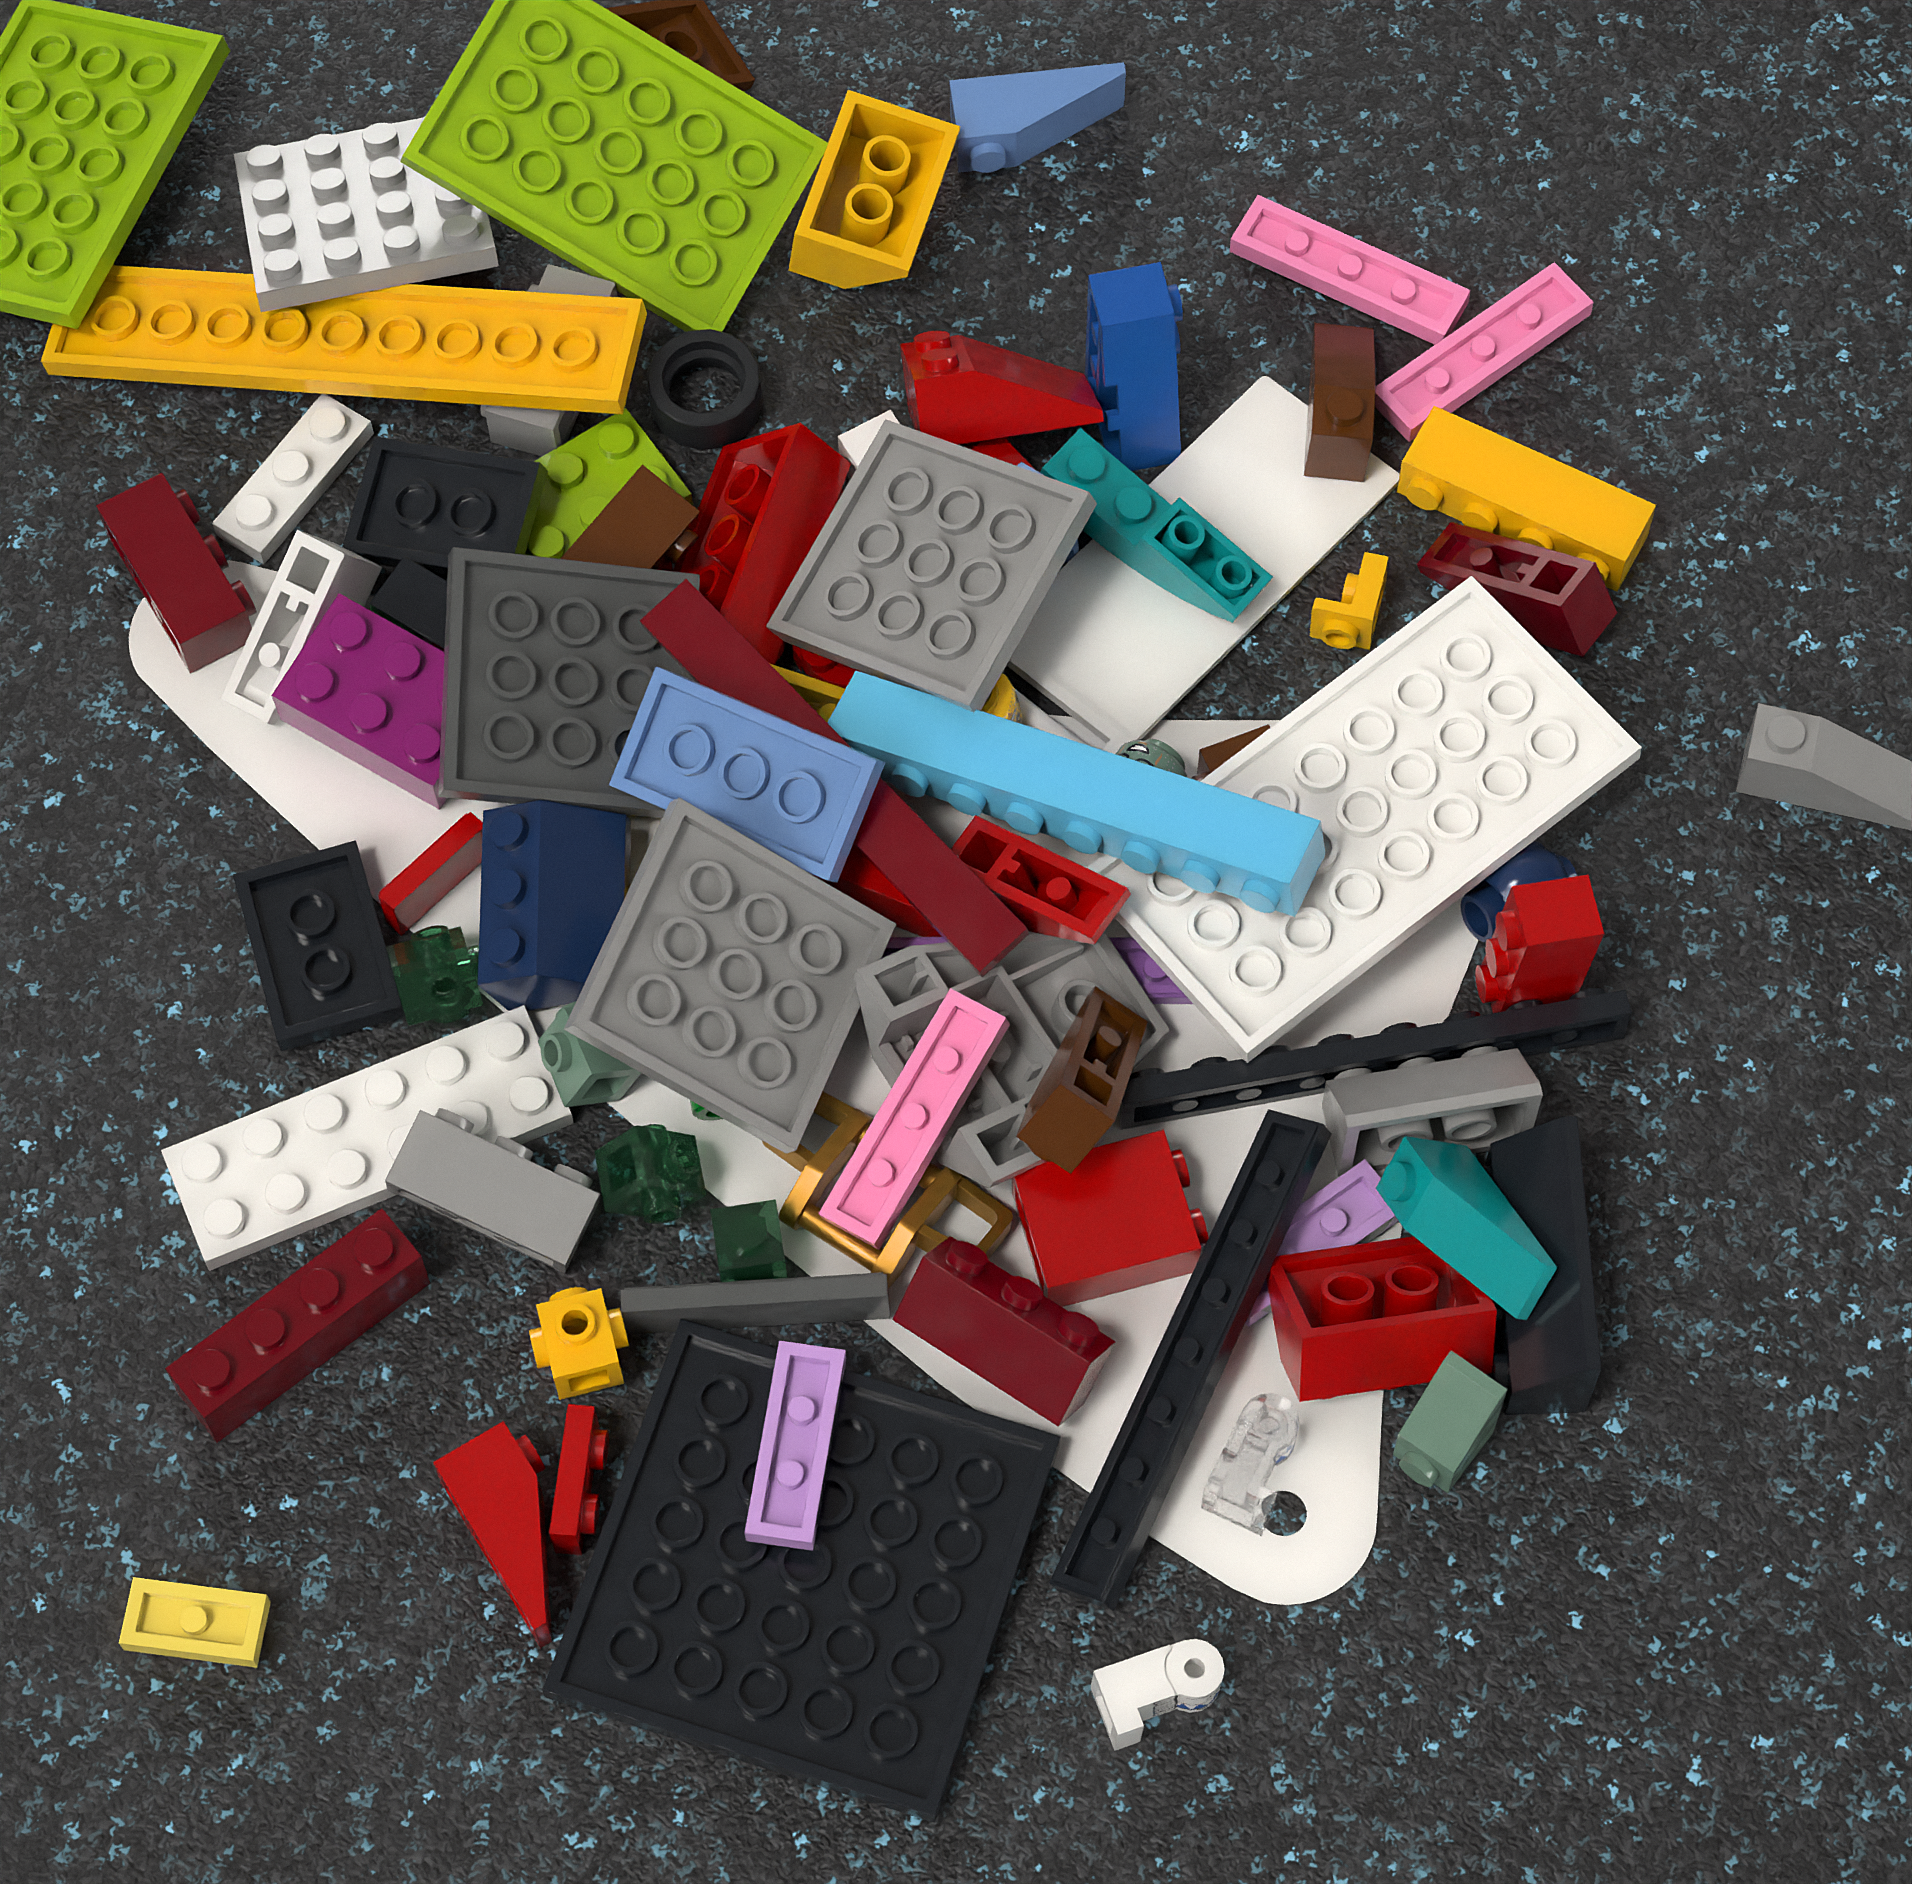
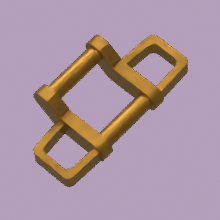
M822 1091L813 1112L839 1127L815 1154L800 1143L796 1151L784 1153L762 1141L766 1148L801 1172L779 1212L778 1220L795 1231L800 1227L804 1228L871 1271V1273L883 1272V1274H887L888 1289L901 1275L916 1247L928 1253L948 1238L932 1229V1227L954 1200L992 1226L979 1244L976 1245L984 1251L988 1259L1009 1234L1013 1214L1007 1207L965 1179L964 1175L947 1166L942 1170L931 1162L917 1184L925 1189L924 1193L898 1223L884 1248L881 1247L878 1250L823 1220L818 1214L821 1208L816 1206L817 1202L823 1194L825 1187L852 1157L873 1121V1118L864 1112L847 1105Z

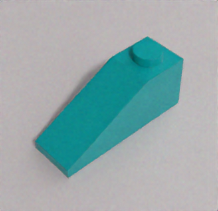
M1404 1136L1376 1187L1381 1197L1405 1230L1513 1317L1527 1320L1556 1271L1557 1266L1467 1145Z

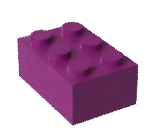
M339 593L271 695L280 720L433 807L441 809L447 799L446 797H438L444 652Z

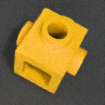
M582 1287L568 1288L553 1294L548 1302L536 1304L541 1327L529 1330L532 1348L538 1369L551 1366L559 1400L624 1384L616 1349L629 1346L620 1307L606 1310L601 1288L592 1291Z

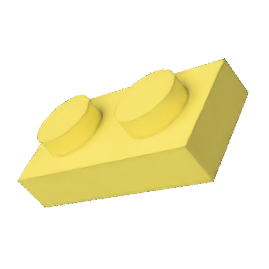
M133 1577L119 1644L125 1651L257 1668L271 1602L267 1594Z

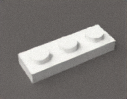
M321 394L213 521L212 525L216 536L260 563L265 564L374 434L371 421L330 396Z

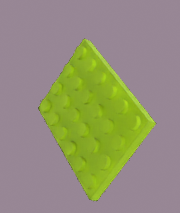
M21 0L0 36L1 312L74 329L79 328L230 52L223 35L52 0Z
M494 0L406 148L400 162L589 275L615 283L617 291L626 297L643 299L645 308L685 332L706 329L722 332L823 157L828 142L592 0Z

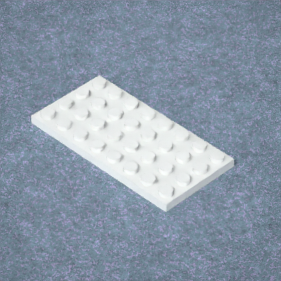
M1470 576L1200 781L1321 821L1326 855L1295 917L1278 911L1272 913L1259 912L1247 906L1239 898L1218 891L1202 893L1190 888L1179 878L1157 871L1151 874L1136 871L1125 864L1123 860L1107 854H1103L1086 868L1129 889L1131 895L1115 916L1117 921L1248 1063L1639 760L1641 746Z

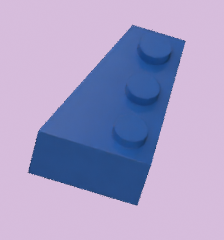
M1161 262L1088 275L1085 376L1103 410L1104 422L1098 423L1103 446L1131 471L1171 464L1181 454L1176 355L1180 354L1181 348L1176 322L1183 320V310L1179 289L1176 284L1167 285Z

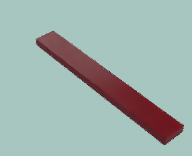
M687 579L680 583L639 620L643 628L695 682L850 747ZM880 777L853 845L981 977L985 976L1030 934L1028 928Z

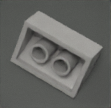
M1485 1046L1467 1051L1461 1058L1435 1062L1433 1058L1420 1057L1408 1060L1393 1070L1372 1073L1367 1068H1355L1338 1074L1334 1080L1326 1081L1322 1101L1326 1126L1332 1133L1330 1144L1338 1177L1364 1159L1374 1170L1385 1169L1392 1160L1404 1136L1467 1145L1473 1154L1489 1151L1491 1143L1534 1127L1543 1092L1539 1080L1518 1048L1499 1051L1496 1047Z

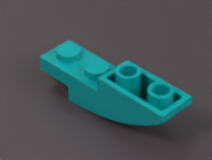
M1081 428L1040 471L1046 477L1090 492L1097 505L1083 528L1087 535L1156 585L1212 615L1233 623L1273 578L1272 575L1180 497L1172 505Z

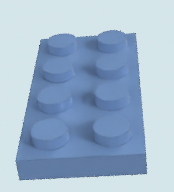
M655 667L609 785L665 810L671 801L680 797L806 872L827 881L838 882L885 762L672 671Z

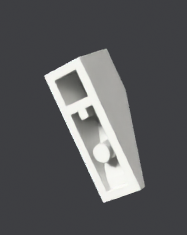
M297 530L220 699L267 724L275 725L280 717L271 695L337 595L340 593L364 607L382 567L333 542Z

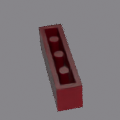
M381 1208L171 1363L165 1370L179 1396L216 1443H218L431 1284L422 1256Z

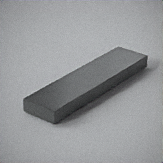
M883 1272L633 1287L620 1290L621 1314L627 1334L676 1332L680 1319L712 1329L890 1319L887 1274H883Z

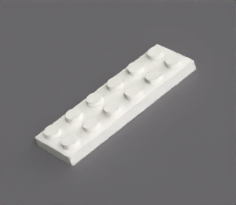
M523 1005L161 1150L208 1270L211 1271L396 1196L397 1194L387 1190L385 1179L420 1110L433 1116L436 1115L439 1108L458 1114L474 1124L471 1134L495 1144L498 1136H502L522 1145L574 1124L569 1107H564L551 1073L542 1062L541 1049L538 1044L539 1038L525 1006Z

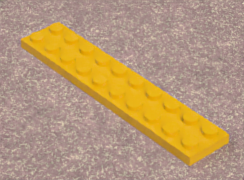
M113 265L78 329L52 323L41 363L48 375L623 414L647 311L643 299L405 284L261 312L253 274Z

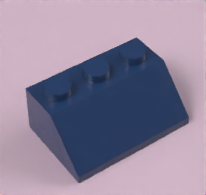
M545 800L483 810L478 986L508 1011L523 1005L526 1011L577 1001L630 888V818L624 814Z

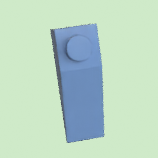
M1124 62L950 80L951 123L961 126L955 143L958 173L968 171L989 173L1001 168L1016 167L1124 107L1126 78Z

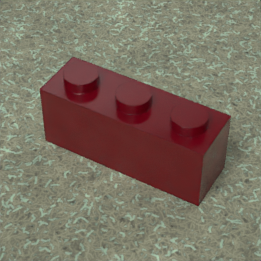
M160 473L96 505L107 537L190 674L245 645L252 630L249 616L257 613L255 605L240 580L230 584L222 570L229 567L214 536L210 534L202 538L194 524L201 520L185 489L174 493L163 473Z
M951 1236L922 1257L892 1319L1058 1427L1084 1405L1116 1343L1115 1340L1099 1331L1098 1325L1089 1317L1078 1312L1066 1310L1044 1296L1041 1288L1031 1280L1009 1274L989 1261L987 1255L979 1247L969 1242L958 1241Z

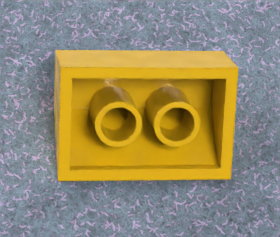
M848 90L794 234L788 271L843 289L908 277L961 126Z

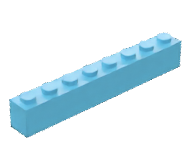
M855 671L827 722L852 749L885 762L880 775L881 779L892 783L898 790L907 795L922 797L925 794L949 802L958 811L971 816H978L983 813L1006 821L1012 828L1024 834L1036 835L1040 832L1064 840L1071 848L1085 854H1095L1096 852L1107 854L1123 860L1125 864L1136 871L1146 874L1157 871L1179 878L1190 888L1202 893L1218 891L1239 898L1247 906L1259 912L1272 913L1278 911L1295 917L1326 855L1320 820L977 709L973 713L934 695L859 671Z

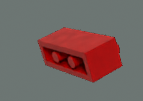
M1589 875L1511 887L1502 912L1496 914V928L1491 939L1486 940V954L1481 965H1477L1475 972L1480 1000L1482 1003L1490 1002L1493 1013L1504 1012L1511 1005L1525 1000H1540L1543 1004L1565 1001L1573 994L1579 992L1604 936Z

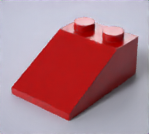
M946 331L920 333L914 337V342L900 344L908 412L915 430L958 445L1104 422L1103 410L1083 373L962 335L950 336Z

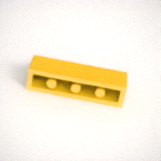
M1433 406L1402 460L1397 493L1406 496L1417 507L1424 510H1437L1461 521L1465 526L1596 562L1605 586L1618 592L1648 537L1656 505L1436 406Z

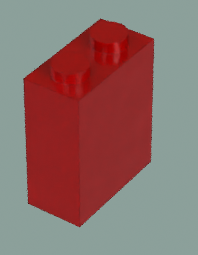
M1164 1129L1093 1147L1071 1174L1054 1162L1045 1161L1012 1177V1195L1040 1288L1044 1296L1061 1307L1193 1273L1201 1255V1248L1205 1247L1208 1240V1232L1201 1210L1199 1208L1189 1210L1183 1188L1190 1187L1187 1164L1181 1149L1170 1150Z

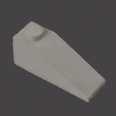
M1758 703L1746 740L1736 792L1912 830V761L1820 716Z

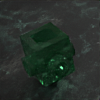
M444 925L426 927L412 934L411 940L386 947L408 1026L432 1019L438 1023L453 1022L467 1016L471 1012V1008L483 1005L478 988L479 944L467 947L461 926L448 929Z
M660 1124L636 1125L594 1151L604 1207L607 1212L643 1217L646 1223L662 1224L678 1219L682 1216L684 1208L707 1195L695 1135L667 1131V1128Z

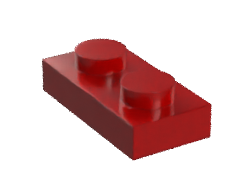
M568 1404L549 1530L555 1553L582 1555L585 1534L595 1535L597 1532L600 1495L592 1494L591 1488L594 1469L605 1470L609 1450V1430L600 1429L595 1406Z

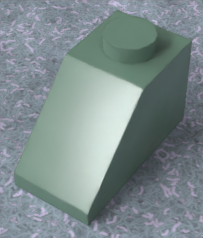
M1451 1350L1441 1363L1398 1434L1393 1455L1400 1459V1468L1420 1485L1432 1487L1435 1484L1448 1494L1493 1434L1507 1389Z

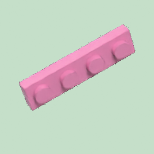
M1257 195L1231 237V253L1434 345L1451 334L1469 303L1471 290L1260 195Z
M1554 262L1375 386V407L1410 442L1416 438L1433 406L1452 413L1589 317L1594 302Z
M951 988L949 989L818 1213L823 1220L878 1250L881 1248L1010 1026L1006 1017Z

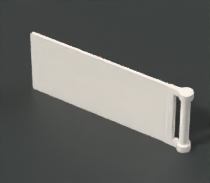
M1267 376L1259 378L1148 486L1171 505L1179 497L1273 576L1268 585L1232 623L1212 615L1166 591L1126 565L1092 539L1058 572L1007 663L1010 669L1106 743L1102 748L1098 749L1116 754L1124 743L1141 740L1398 486L1400 474L1371 452L1364 482L1303 476L1308 406ZM1015 689L1021 708V724L1085 744Z

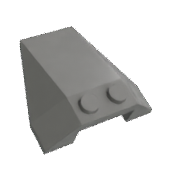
M1105 931L1095 945L1039 933L1029 934L983 977L948 942L909 946L857 969L854 974L872 1059L891 1088L950 988L1001 1014L1009 1021L1010 1026L934 1155L940 1164L988 1188L1045 1162V1160L1036 1156L1028 1145L1016 1136L1030 1099L1087 995L1095 986L1148 1021L1132 1071L1166 1037L1170 1030Z

